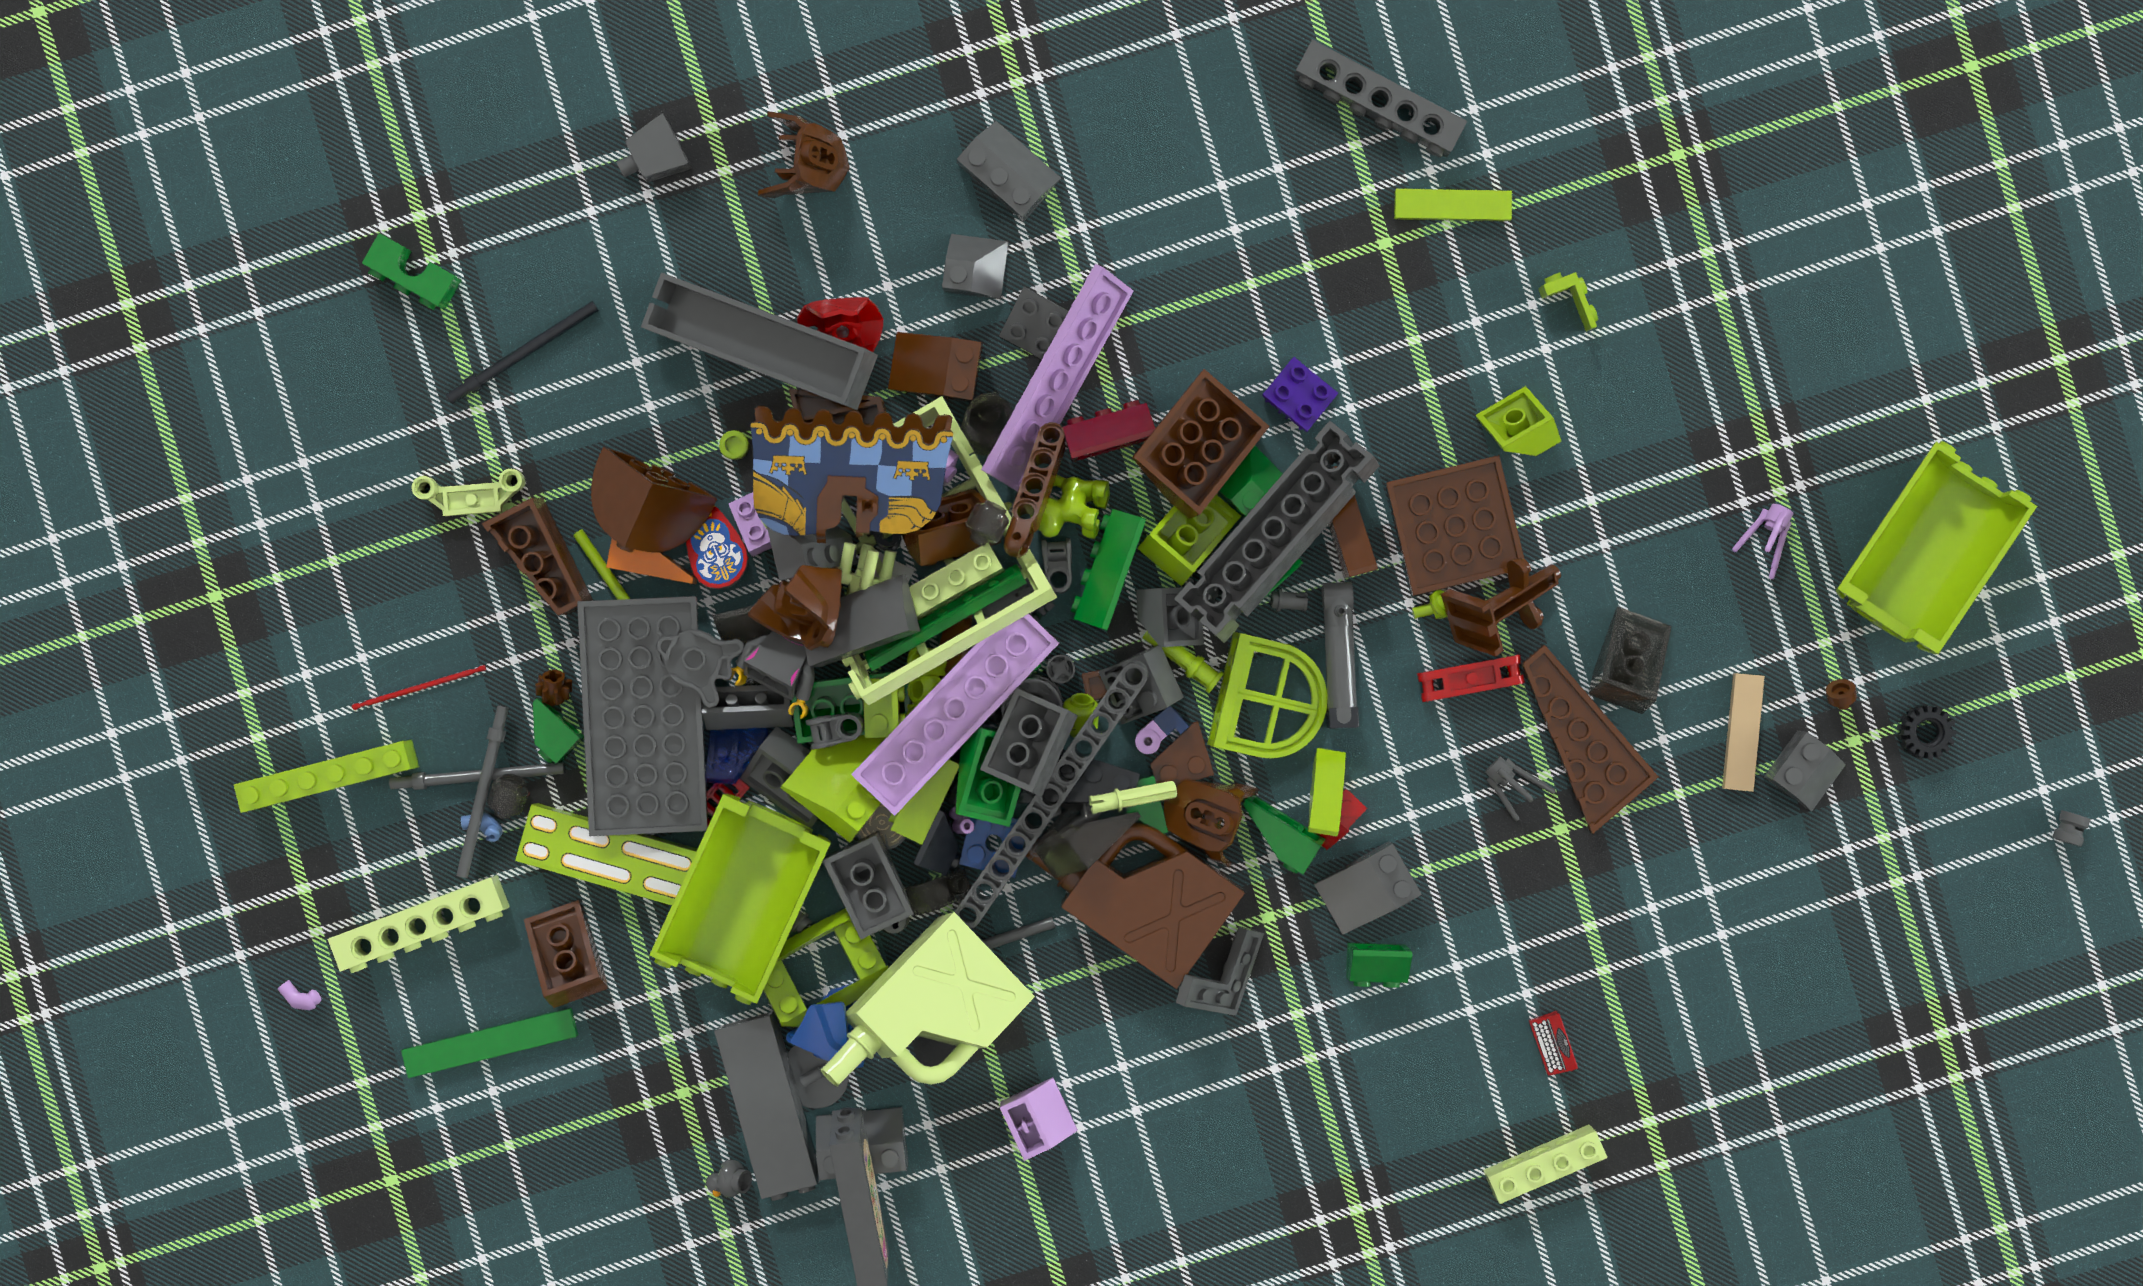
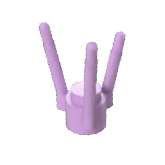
M1772 504L1769 510L1763 509L1758 519L1738 540L1732 551L1737 552L1765 521L1764 527L1772 531L1765 547L1766 552H1770L1777 535L1780 534L1769 578L1774 579L1787 532L1792 524L1790 520L1793 512L1779 504Z

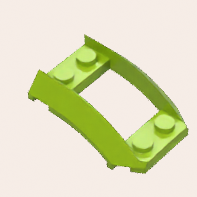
M846 908L786 940L763 990L781 1027H799L808 1010L782 960L812 942L834 931L859 979L817 1004L843 1002L846 1007L857 1001L888 969V965H885L871 936L860 939Z

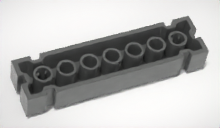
M1331 421L1314 438L1318 443L1313 451H1310L1307 447L1200 568L1197 573L1202 578L1194 586L1189 581L1174 598L1176 602L1223 643L1240 626L1235 621L1242 612L1247 617L1355 495L1356 491L1352 486L1359 479L1365 483L1380 466L1370 452L1357 442L1353 444L1349 436ZM1334 463H1337V465H1339L1337 468H1331V466ZM1220 596L1222 600L1220 602H1216V597Z

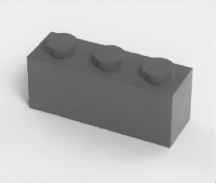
M764 685L716 687L719 695L718 704L709 708L702 701V716L706 730L770 728L776 726L794 727V715H790L788 712L792 701Z

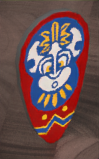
M714 506L706 522L686 541L689 561L698 581L710 589L721 590L732 587L741 580L747 571L749 557L747 548L740 535L724 514Z

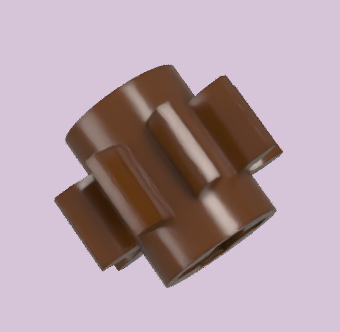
M548 670L542 676H538V683L535 684L536 696H542V702L548 705H560L565 700H569V692H572V679L565 680V673L560 670Z

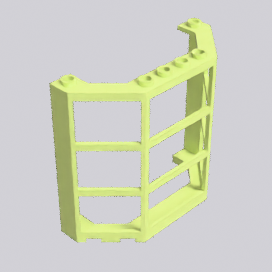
M941 396L913 412L922 418L923 426L926 428L934 424L935 418L939 415L947 414L953 417L950 429L953 432L951 445L956 454L959 455V459L969 474L970 479L942 494V497L976 487L980 495L999 512L1001 532L1004 531L1003 536L1005 537L1012 517L988 475L981 470L982 465L976 454L974 453L969 456L974 451L943 397ZM905 418L894 423V425L897 427L902 426ZM843 497L842 513L856 534V517ZM883 533V538H888L893 534ZM864 534L862 537H858L860 542L856 544V555L860 554L862 543L876 544L873 535L868 537ZM1029 549L1021 558H1017L1022 567L1021 571L1024 578H1028L1034 589V592L987 619H985L982 610L975 612L973 615L977 625L930 652L925 642L916 646L920 654L919 658L872 684L867 671L870 667L866 659L862 661L859 654L843 659L844 665L846 667L850 665L852 669L848 674L853 682L848 685L856 699L862 698L868 705L876 702L1057 598L1031 550ZM878 556L876 571L880 577L882 561ZM953 558L944 559L946 565H949L954 560Z

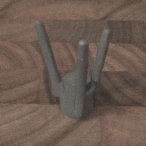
M1500 756L1486 769L1485 773L1489 776L1486 781L1493 787L1514 821H1518L1519 816L1502 791L1499 783L1503 787L1509 783L1529 802L1533 801V797L1513 779L1516 775L1514 772L1551 794H1555L1556 790L1515 765L1509 758L1504 760Z

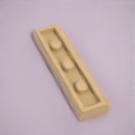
M1733 673L1723 789L1754 792L1765 676Z

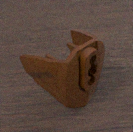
M768 111L767 117L781 121L790 130L797 132V135H779V140L794 141L796 145L794 167L791 169L775 168V173L787 182L758 190V196L778 198L783 195L836 191L850 168L842 139L825 127L809 123L800 116Z
M800 566L789 582L782 580L780 585L775 584L769 587L750 609L748 616L787 639L803 643L811 651L819 646L828 648L835 636L841 607V568L837 566L832 568Z
M1185 780L1176 787V798L1164 800V817L1167 830L1203 850L1211 860L1230 868L1232 863L1223 856V850L1233 843L1243 813L1240 802L1244 798L1257 795L1259 789L1240 783L1225 785ZM1224 820V826L1221 828V822Z

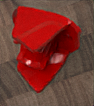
M868 297L814 301L803 306L797 317L798 324L806 327L815 326L819 332L865 348L871 352H874L878 345L884 320L878 307Z

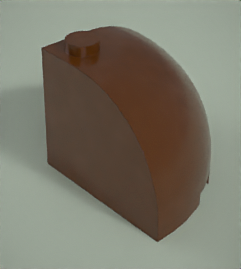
M603 447L593 472L591 500L597 522L610 537L617 541V547L627 552H633L634 549L652 553L663 552L683 544L703 526L716 503V497L691 482L686 483L681 479L673 477L674 473L652 464L650 467L639 460H635L636 457Z

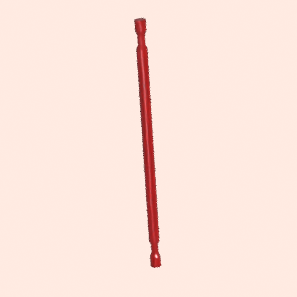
M482 665L476 669H469L369 699L363 703L353 704L352 709L356 710L363 706L373 705L466 677L476 672L486 671L487 669L485 665Z

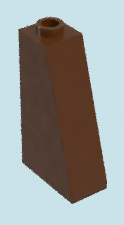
M1354 495L1328 524L1343 578L1378 569Z

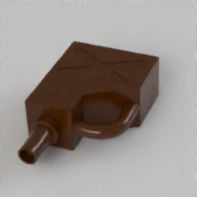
M1130 823L1118 828L1106 840L1099 852L1092 857L1087 866L1078 861V858L1072 861L1050 845L1039 857H1035V855L1033 857L1030 853L1031 851L1033 852V849L1029 850L1025 856L1059 881L1057 887L1060 886L1067 891V894L1061 901L1063 909L1176 989L1245 894L1241 886L1189 849L1182 847L1160 830L1145 823ZM1134 840L1146 842L1165 855L1124 874L1111 866L1122 848Z

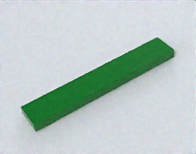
M1018 564L1009 567L918 620L920 632L865 651L866 661L872 671L878 669L1026 584L1027 582Z
M571 1007L404 1048L401 1050L407 1077L412 1078L578 1036V1031Z

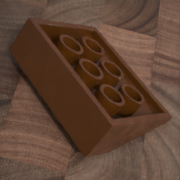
M1203 369L1134 454L1132 459L1164 497L1190 519L1203 512L1270 426L1208 371Z

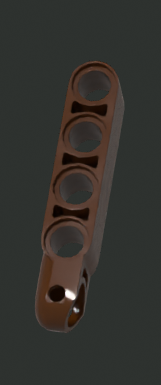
M1045 423L1038 431L1013 504L1012 518L1005 535L1004 550L1009 556L1016 558L1024 556L1029 550L1034 532L1040 526L1065 452V432L1062 426L1057 423ZM1051 438L1058 440L1054 443L1046 442L1048 439ZM1043 463L1049 465L1046 468L1037 467L1039 464ZM1031 489L1041 490L1039 493L1036 494L1028 492ZM1024 514L1032 515L1030 519L1020 518Z

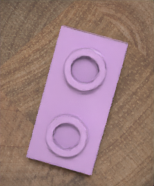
M753 492L729 503V507L751 556L754 557L771 549L768 530L759 519L754 508Z

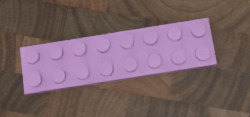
M1095 264L1087 276L1083 287L981 469L1017 492L1039 429L1049 422L1060 425L1134 292L1104 267Z
M1027 614L975 644L851 775L895 816L1049 655L1059 642L1030 614Z

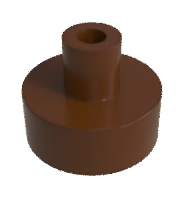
M1838 679L1829 683L1826 687L1828 703L1838 707L1840 710L1848 709L1857 699L1855 684L1847 679Z

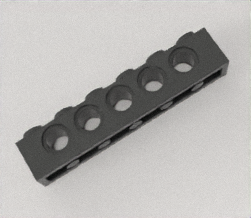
M1313 39L1294 74V77L1298 79V84L1309 90L1316 88L1324 92L1323 96L1329 101L1345 103L1350 106L1349 110L1352 113L1361 117L1367 115L1375 119L1374 123L1385 130L1392 128L1400 132L1402 139L1412 144L1419 142L1427 147L1426 151L1439 158L1442 155L1445 157L1449 156L1467 123L1465 119ZM1323 68L1331 69L1335 74V78L1324 80L1320 76V70ZM1351 81L1356 82L1360 86V92L1357 94L1349 93L1346 90L1345 84ZM1374 95L1382 96L1386 101V106L1382 108L1374 106L1371 97ZM1397 110H1409L1412 119L1402 121L1397 115ZM1432 122L1437 127V133L1434 135L1427 134L1423 129V124Z

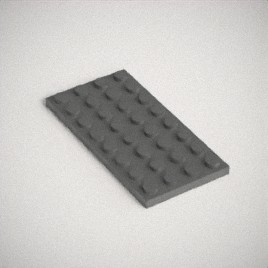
M697 596L577 601L589 836L706 831L708 828L702 699L695 690L681 686L669 676L663 657L656 649L657 641L662 636H674L692 629L699 630Z

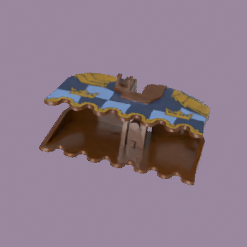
M758 406L755 408L756 421L751 423L754 508L759 519L773 531L794 536L816 534L817 543H826L827 529L836 527L840 522L843 495L857 496L856 537L870 534V531L906 534L919 530L933 519L941 504L946 464L953 438V432L950 430L952 416L947 414L939 415L935 418L933 426L926 428L923 426L922 418L918 414L911 413L905 417L904 424L897 427L893 424L892 416L887 412L878 413L872 425H865L862 415L855 410L849 411L841 424H836L833 421L832 414L826 409L818 410L814 420L807 423L803 420L802 412L797 408H789L785 412L782 421H775L772 411L768 407Z

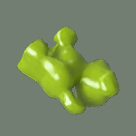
M1057 475L1053 487L1057 486L1061 489V498L1056 500L1049 497L1038 530L1045 537L1051 538L1058 536L1065 522L1079 524L1082 527V535L1089 539H1095L1100 525V520H1097L1099 510L1087 507V502L1093 501L1098 508L1106 509L1110 496L1109 481H1085L1079 477L1064 478Z

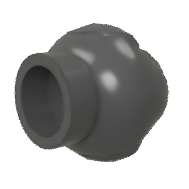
M726 1160L721 1163L719 1173H712L707 1177L706 1186L715 1197H719L721 1194L725 1197H734L739 1193L744 1194L750 1189L752 1174L750 1171L745 1170L739 1161Z

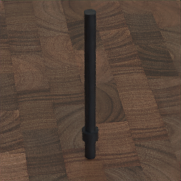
M591 301L477 375L471 374L464 379L463 384L447 393L446 397L453 404L471 392L475 394L483 388V384L598 312L599 309Z

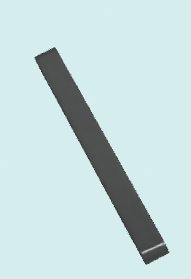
M1131 661L1124 666L1055 766L1045 790L1048 788L1056 790L1059 800L1050 802L1045 798L1044 793L1042 797L1034 796L956 909L955 913L970 929L979 924L1148 679V669L1144 663ZM1130 668L1139 669L1142 673V680L1137 683L1131 682L1127 678V670ZM1114 692H1120L1125 696L1126 703L1121 707L1114 706L1110 701V695ZM1098 716L1105 717L1109 722V728L1104 731L1096 729L1093 724L1094 718ZM1081 740L1088 741L1092 746V752L1090 754L1080 753L1077 749V743ZM1062 765H1071L1075 769V776L1073 778L1064 777L1060 772ZM1031 812L1038 813L1042 817V824L1038 826L1030 824L1028 814ZM1014 836L1022 837L1025 840L1026 847L1016 849L1011 843V838ZM995 861H1006L1009 865V871L1006 873L999 872L995 867ZM979 885H990L993 894L991 896L982 895L979 891ZM965 907L974 909L976 918L973 920L965 918L962 909Z

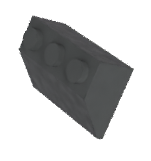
M997 121L976 136L957 158L958 166L1022 222L1030 216L1062 179Z
M767 526L779 581L791 579L796 570L802 565L820 568L839 567L844 542L853 543L851 535L839 526L827 529L826 543H817L816 534L784 535L773 531ZM855 547V552H854V557H853L852 566L858 564L857 558H856V547Z
M1016 688L980 770L1042 797L1078 715Z
M776 726L758 748L740 779L799 822L812 828L819 818L781 789L784 782L811 750L800 743L798 744L789 734Z
M903 1107L864 1110L863 1116L874 1174L906 1171L909 1162ZM832 1114L816 1116V1157L819 1180L836 1178L829 1147Z

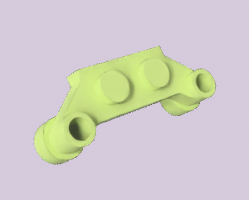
M506 469L500 474L499 482L441 487L434 479L420 476L413 481L412 492L417 498L429 500L443 510V516L446 517L503 512V505L525 486V478L518 470ZM516 476L517 484L512 486L511 480ZM427 484L430 485V491L428 493L425 492V486Z

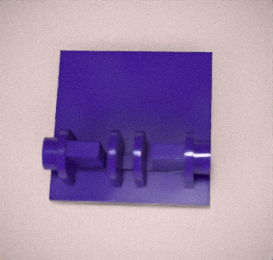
M1293 357L1262 396L1266 399V403L1269 402L1276 409H1279V414L1281 412L1285 414L1286 420L1290 418L1299 427V430L1303 429L1305 432H1308L1337 396L1338 392Z

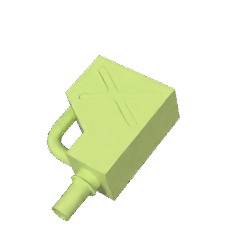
M955 912L939 916L846 1011L847 1022L854 1029L847 1034L849 1040L821 1069V1072L833 1085L838 1087L866 1057L873 1059L874 1054L877 1052L882 1058L890 1057L909 1077L917 1082L930 1085L944 1082L953 1076L979 1048H987L1035 996ZM917 1036L957 1046L943 1062L932 1067L921 1064L906 1049Z

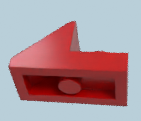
M1346 788L1343 790L1338 836L1318 834L1325 838L1322 846L1326 850L1349 832L1350 826L1367 809Z

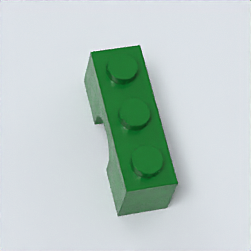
M378 233L362 264L370 268L368 274L383 282L386 277L396 282L393 288L407 296L410 295L411 291L421 296L418 302L432 310L436 306L445 310L462 279L432 262L428 263L426 269L420 275L409 276L406 271V261L412 251Z

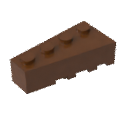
M530 498L482 523L484 528L496 538L503 551L507 552L516 562L518 569L531 580L534 588L558 616L568 615L577 611V601H593L543 498Z

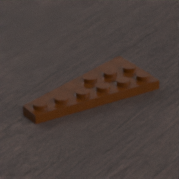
M1542 645L1523 661L1521 665L1591 834H1594L1659 776L1545 645Z

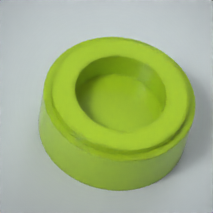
M732 430L726 432L721 437L719 448L726 458L739 460L748 453L749 441L743 433Z

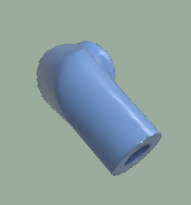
M483 813L480 830L486 836V840L495 842L499 840L503 833L501 824L490 814ZM471 815L461 816L463 830L468 829Z

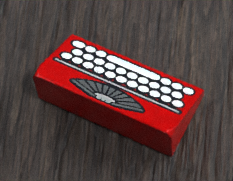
M1554 1011L1528 1020L1548 1076L1578 1069L1558 1012Z

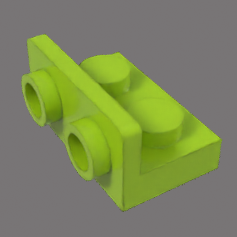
M870 678L872 684H874V683H876L877 681L883 679V678ZM905 685L870 705L864 701L865 738L887 737L903 721L906 715L900 714V702H905Z

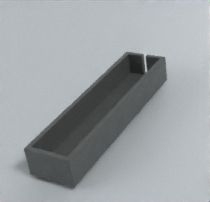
M661 272L652 297L669 304L667 309L649 303L641 328L852 409H858L878 357L877 354Z

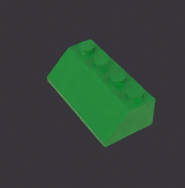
M1112 509L1111 515L1105 513L1099 529L1105 531L1101 542L1095 540L1090 557L1095 559L1092 569H1085L1080 583L1085 586L1082 597L1076 595L1070 611L1075 613V620L1106 631L1108 630L1146 522L1145 518Z
M898 669L870 672L868 674L870 678H884ZM850 675L815 680L808 701H805V704L808 706V714L805 718L800 719L803 712L801 706H795L793 715L798 744L813 742L810 726L806 724L808 719L847 712L859 713L864 719V700L862 698L857 700L848 685L853 682ZM909 683L905 684V702H900V714L906 715L908 712L907 704H912L907 690ZM795 696L793 700H791L792 703H795L797 701V698ZM852 719L844 720V730L850 734L856 733V722Z

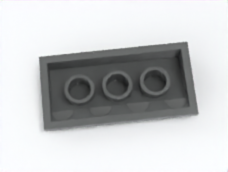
M902 574L870 586L865 590H859L840 597L841 607L833 642L828 648L819 646L812 651L805 647L808 665L811 667H823L920 632L906 575Z

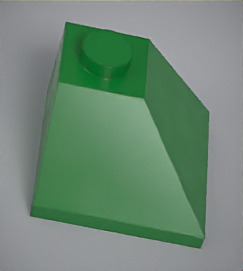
M1254 446L1218 492L1245 518L1283 474Z

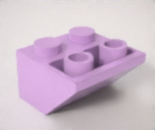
M1053 1077L1000 1103V1110L1024 1161L1051 1149L1078 1131Z

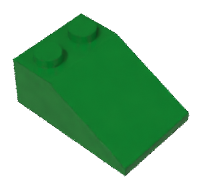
M980 726L966 740L960 750L955 813L1010 827L1021 788L980 770L997 732L995 729Z

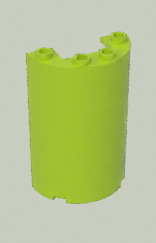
M1936 441L1836 589L1837 595L1842 599L1847 596L1849 598L1847 605L1869 622L1905 643L1918 642L1916 646L1918 649L1932 654L1940 653L2037 508L2035 504L2030 502L2032 498L2020 490H2015V492L2011 490L2003 493L1997 489L1998 485L1987 477L1980 478L1973 474V469L1968 464L1960 461L1961 457L1955 454L1956 449L1943 441H1940V443Z
M723 794L650 952V956L654 957V962L662 967L670 969L671 965L677 967L679 964L686 966L685 971L696 976H701V974L707 975L712 978L711 982L719 987L727 988L729 985L732 987L730 992L736 994L734 997L736 1000L751 1005L752 1002L757 1004L831 842L821 834H818V836L811 834L813 829L777 811L752 801L743 803L740 801L741 798L737 796Z

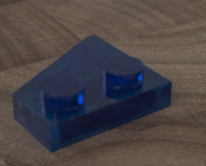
M767 728L711 730L705 772L706 783L736 784L758 748L768 737Z

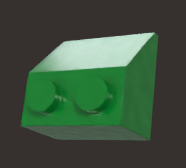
M1347 943L1346 978L1349 981H1353L1354 986L1370 987L1371 982H1383V987L1398 988L1400 983H1408L1412 951L1405 944Z

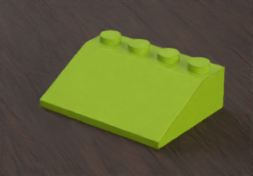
M860 735L852 741L813 749L784 782L781 789L850 843L882 804L851 774L886 737L865 738V735Z

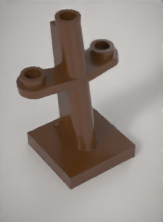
M1514 558L1507 563L1510 588L1488 600L1452 589L1446 590L1441 594L1454 642L1495 657L1504 650L1497 624L1518 611L1521 620L1528 628L1536 629L1541 626L1544 615L1534 605L1533 600L1559 584L1558 580L1561 578L1560 570L1555 565L1550 564L1529 577L1531 566L1524 558Z

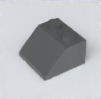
M1797 730L1764 778L1812 812L1846 764L1829 747L1810 733Z

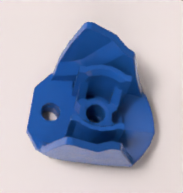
M849 985L831 989L827 996L823 997V1000ZM843 1002L813 1004L809 1006L800 1026L787 1033L786 1040L795 1046L812 1052L817 1058L830 1061L849 1040L847 1034L854 1029L847 1022L846 1011L854 1003L846 1007ZM865 1059L856 1068L863 1067Z

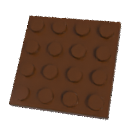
M1499 455L1385 483L1412 596L1508 573L1507 563L1510 560L1524 558Z

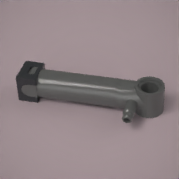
M1352 582L1322 583L1328 703L1326 710L1327 728H1358L1359 711L1356 700L1353 631Z

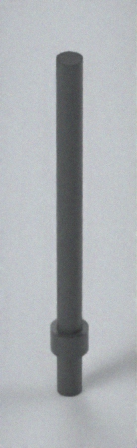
M497 705L492 728L489 727L486 739H489L456 874L459 877L468 878L500 743H504L506 735L504 727L509 710L508 707Z
M565 763L494 768L492 780L565 774ZM482 770L426 775V772L412 773V776L390 778L389 786L390 789L413 787L414 790L427 789V786L479 782Z

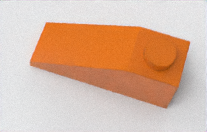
M613 538L611 539L606 568L697 584L695 576L665 553H652L635 549L633 552H627L617 547V541Z

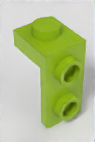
M1575 272L1562 277L1561 273H1557L1544 279L1546 284L1538 288L1542 299L1570 289L1586 332L1597 327V312L1592 304L1589 305L1585 294L1588 291L1582 277L1578 278Z

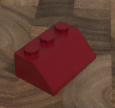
M1139 400L1123 404V410L1112 412L1111 408L1095 412V418L1084 421V417L1080 416L1067 420V426L1062 428L1065 432V440L1071 461L1076 462L1145 442L1155 429L1147 403L1140 404Z

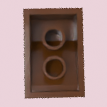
M897 332L888 390L938 398L942 396L944 399L974 403L983 348L982 342Z
M579 900L524 919L543 997L553 1008L609 988L598 950Z

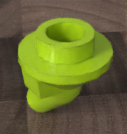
M1436 590L1429 595V604L1413 607L1412 614L1414 619L1432 614L1435 615L1436 619L1447 617L1441 597L1444 591Z

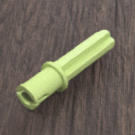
M1173 781L1119 791L1117 788L1111 793L1089 796V804L1092 806V814L1115 809L1120 812L1122 808L1176 798L1177 788Z

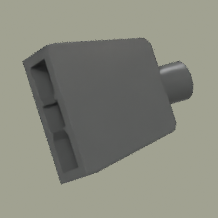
M663 113L625 141L631 155L617 161V165L624 177L640 170L647 182L692 168L668 119Z

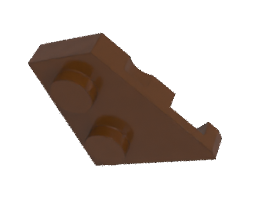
M1198 721L1193 722L1189 728L1150 763L1156 784L1173 781L1178 786L1185 780L1196 781L1214 775Z

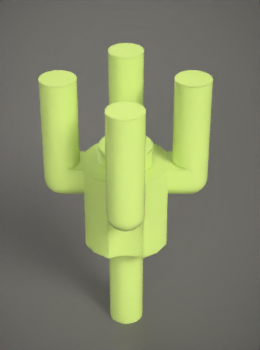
M844 542L839 567L842 570L841 584L848 585L846 595L859 590H865L870 586L891 579L897 552L885 550L880 577L877 578L874 577L879 552L873 550L874 545L862 543L856 573H850L856 544Z

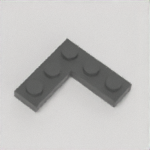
M1239 926L1233 938L1228 959L1224 964L1221 980L1216 981L1185 975L1179 987L1176 1003L1184 1007L1236 1016L1264 933Z

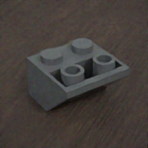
M1159 645L1098 671L1108 691L1127 663L1140 661L1148 669V679L1120 719L1121 724L1165 709L1184 698L1164 651ZM1130 668L1127 670V678L1131 682L1137 683L1142 680V673L1137 668ZM1114 692L1110 695L1114 706L1121 707L1126 703L1125 696L1122 693Z

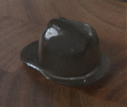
M996 390L992 393H983L973 399L966 410L960 426L974 451L973 454L985 456L991 453L1013 413L1011 405Z

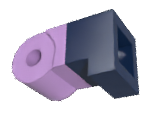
M1172 706L1163 709L1137 733L1135 738L1136 747L1144 754H1152L1158 750L1161 741L1174 729L1182 734L1189 728V725Z

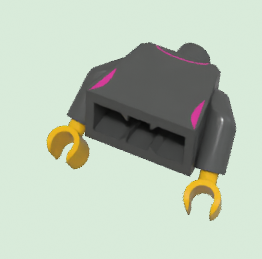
M774 631L768 636L763 635L747 642L743 652L736 660V668H731L732 677L729 680L737 672L739 677L735 682V686H742L745 684L747 677L790 700H793L795 696L797 701L789 706L788 712L790 715H793L795 706L799 705L803 710L800 719L805 718L808 714V706L805 704V701H808L815 681L814 667L808 665L803 643L787 639Z

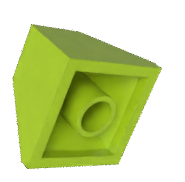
M1526 386L1476 414L1477 420L1505 452L1537 456L1561 442L1554 418Z

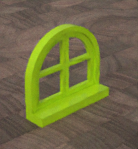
M1234 632L1207 745L1261 758L1288 756L1306 746L1319 731L1327 710L1326 684L1315 662L1304 652L1291 645ZM1254 651L1283 658L1275 696L1245 689ZM1290 662L1297 666L1306 677L1311 692V704L1282 698ZM1243 699L1272 706L1264 743L1234 737ZM1279 707L1308 714L1306 721L1295 734L1283 741L1271 743Z

